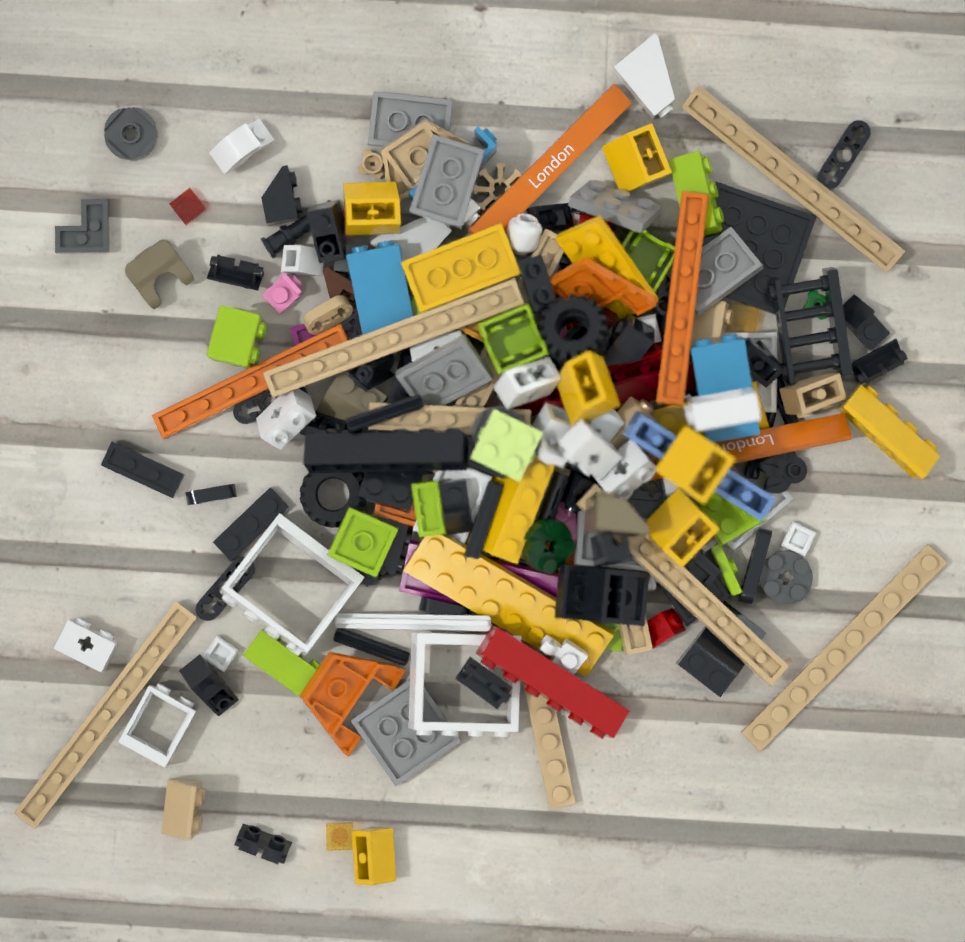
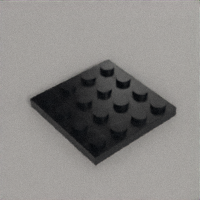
M716 182L719 194L715 198L717 207L721 208L724 216V222L721 223L722 232L703 237L702 247L732 227L764 268L724 298L775 315L774 302L769 300L767 285H771V277L779 278L781 285L794 283L817 216ZM789 295L783 296L784 309Z

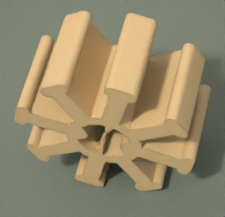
M504 163L496 164L498 179L494 180L487 173L486 168L479 172V178H483L489 185V187L475 184L473 188V196L489 195L482 203H478L482 213L499 198L494 195L495 186L499 185V188H501V185L504 186L505 192L522 175L517 169L514 170V173L507 180L503 179Z

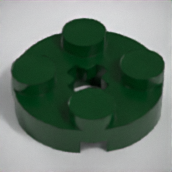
M540 519L527 530L524 540H526L525 549L522 548V554L525 562L530 567L551 574L559 568L560 564L566 562L569 555L573 554L575 543L572 541V534L569 528L564 523L555 519ZM548 540L551 542L548 550L544 551L546 548L545 542Z

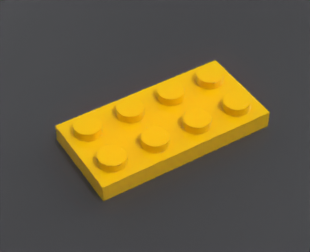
M601 216L563 231L556 237L555 240L572 263L587 257L659 300ZM620 298L603 306L613 321L624 318L627 313L635 314Z
M502 223L401 262L420 313L521 274Z

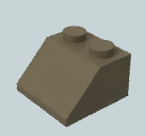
M345 370L337 375L315 412L346 421L349 417L369 411V402L385 403L388 396L376 388L365 392L347 375L350 371Z
M601 492V494H595L594 498L586 500L584 532L603 533L610 531L611 535L625 533L626 536L631 537L649 534L648 526L626 499L617 498V493Z

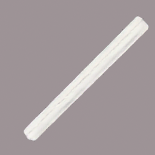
M338 613L335 616V626L340 629L488 632L492 625L491 617L488 615Z

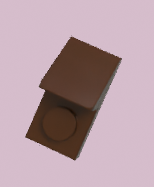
M325 266L323 273L329 298L342 295L345 291L348 293L346 297L356 303L352 281Z

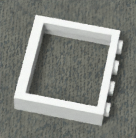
M279 513L223 585L220 593L223 595V601L233 608L237 605L245 611L243 615L249 621L255 624L258 621L266 627L264 631L276 640L281 638L287 643L286 648L297 656L301 653L305 657L365 577L351 566L328 557L327 553L329 550ZM277 531L349 585L305 644L233 590L234 586Z
M412 632L408 728L416 730V735H432V730L442 731V735L458 736V731H468V736H484V731L494 732L496 737H510V732H518L519 681L516 684L508 681V684L513 688L509 692L511 697L507 702V723L422 721L425 644L481 645L486 635ZM511 635L521 641L522 636Z

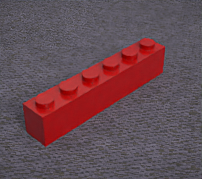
M491 627L475 653L482 658L481 664L491 670L497 667L504 672L502 677L514 684L519 681L526 686L524 691L536 698L539 695L548 700L546 705L558 712L561 709L568 712V719L580 726L583 723L591 727L589 732L600 739H604L605 736L614 739L630 712L499 627Z

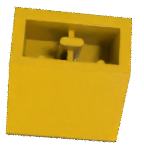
M652 123L626 133L601 146L618 189H623L630 193L670 177L672 173Z
M396 182L343 183L345 235L399 234L401 217Z
M588 351L566 362L559 373L562 379L557 387L572 428L580 419L587 423L620 406L603 357Z
M684 425L654 470L705 504L735 458Z
M679 487L644 522L649 528L651 538L681 567L719 530L717 523Z

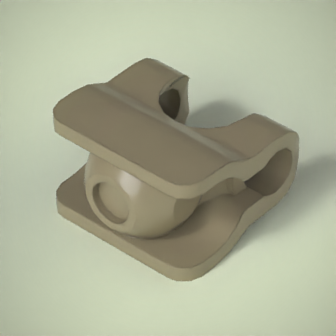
M163 239L142 251L125 268L126 276L152 309H156L161 305L160 297L154 288L155 279L160 274L172 273L185 285L194 281L191 271L167 240Z

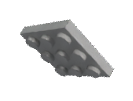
M410 680L351 720L395 786L461 742L459 736L442 735V731L432 730V735H416V730L408 728ZM423 687L422 721L448 722L429 692Z

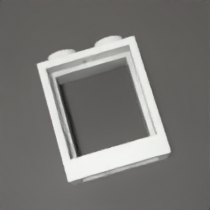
M752 387L687 398L688 405L684 406L686 422L692 425L696 431L761 420L757 393Z
M157 683L156 686L152 684L148 686L118 742L155 763L167 767L198 709L193 707L195 703L184 696H180L178 699L170 694L171 689ZM153 695L188 713L167 752L133 735Z

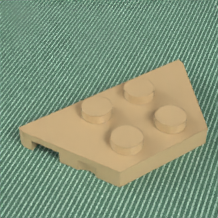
M424 119L381 149L386 182H396L400 201L409 196V192L418 185L433 134L473 147L474 145Z

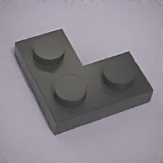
M81 199V226H55V253H109V200Z

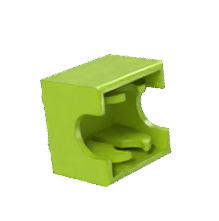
M646 229L642 233L630 230L621 246L656 293L673 264L675 246L655 238Z
M528 304L476 325L497 375L549 354L538 332Z
M220 305L207 357L214 361L245 369L258 364L261 350L257 348L259 339H265L268 325L258 314Z

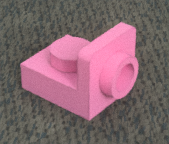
M284 272L281 278L268 288L262 296L281 315L303 295V292L300 290L303 285L293 274L288 277Z

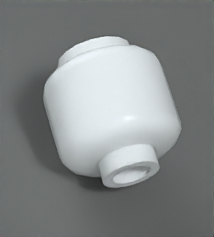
M518 214L510 219L506 236L512 252L523 256L536 251L542 234V226L537 218L529 214Z

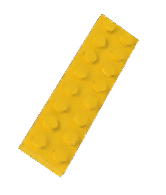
M440 534L423 537L405 565L404 572L478 615L490 616L492 623L515 636H522L521 639L539 650L542 646L540 642L546 634L561 644L567 638L588 652L587 659L577 670L578 673L587 677L613 638V630L599 622L554 618L556 597L482 554L479 559L465 556L464 552L467 545L450 535Z

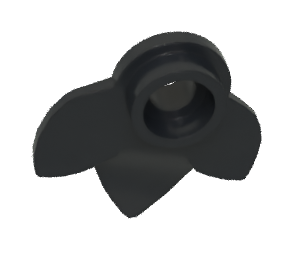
M795 451L756 460L759 469L766 476H769L763 486V490L768 493L785 492L791 483H799L807 475V466L802 459L796 456ZM793 465H796L799 470L796 475H793L790 471Z

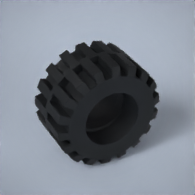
M568 294V299H563L561 296L557 298L558 303L554 304L551 302L548 305L549 311H543V320L539 322L540 336L545 343L550 358L553 361L557 359L558 364L564 367L566 362L588 351L602 357L605 353L603 347H608L609 344L608 337H610V332L600 305L597 306L596 302L591 298L587 301L586 296L581 294L579 298H575L574 294ZM580 321L590 326L588 333L578 341H566L559 337L564 326L571 322Z
M359 472L308 473L302 480L303 483L299 491L300 503L305 514L313 522L321 526L338 528L349 506L361 512L365 508L366 501L358 499L363 481ZM328 479H339L349 489L348 502L341 509L328 510L319 502V487Z

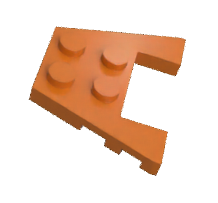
M587 257L549 277L557 303V298L562 296L563 299H568V294H574L575 298H579L580 294L585 295L587 301L591 298L600 307L620 298L636 315H640L655 307L658 300L655 296ZM580 321L571 322L567 325L572 330Z
M328 652L299 697L340 750L349 757L362 737L343 725V721L372 678L394 690L406 670L398 665Z

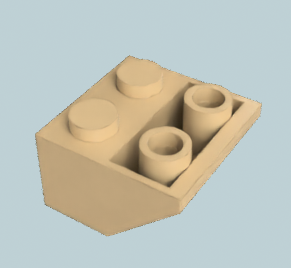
M171 778L167 781L161 834L191 840L201 831L202 815H198L199 807L204 805L205 789H201L202 782Z

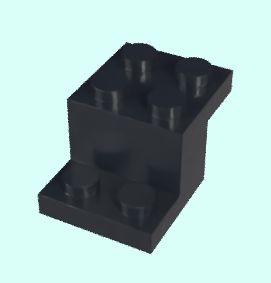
M560 564L554 618L645 626L650 574L647 572Z

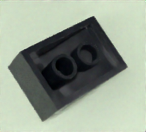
M726 601L723 602L761 640L766 635L765 631ZM706 626L703 627L676 662L677 665L719 697L722 696L745 665Z

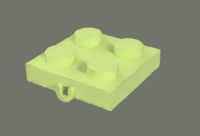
M494 409L486 427H482L478 435L480 439L471 459L520 482L528 463H532L536 455L534 450L543 432Z

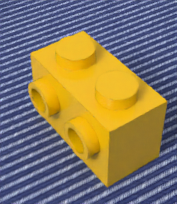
M373 827L352 831L355 884L378 885L395 882L396 865L393 828Z

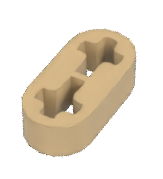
M338 295L306 313L303 323L310 334L319 335L349 318L353 313V307L346 296Z

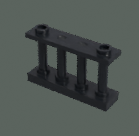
M834 267L823 268V276H820L819 279L781 285L779 278L771 277V285H767L769 300L774 302L782 356L781 365L785 369L780 376L781 379H785V382L790 385L795 384L794 374L833 368L842 376L853 374L838 269ZM820 289L822 292L825 291L827 302H823V305L785 312L783 296ZM819 316L829 318L830 328H827V331L790 338L788 336L787 322ZM823 342L833 344L834 354H831V357L792 363L790 348Z

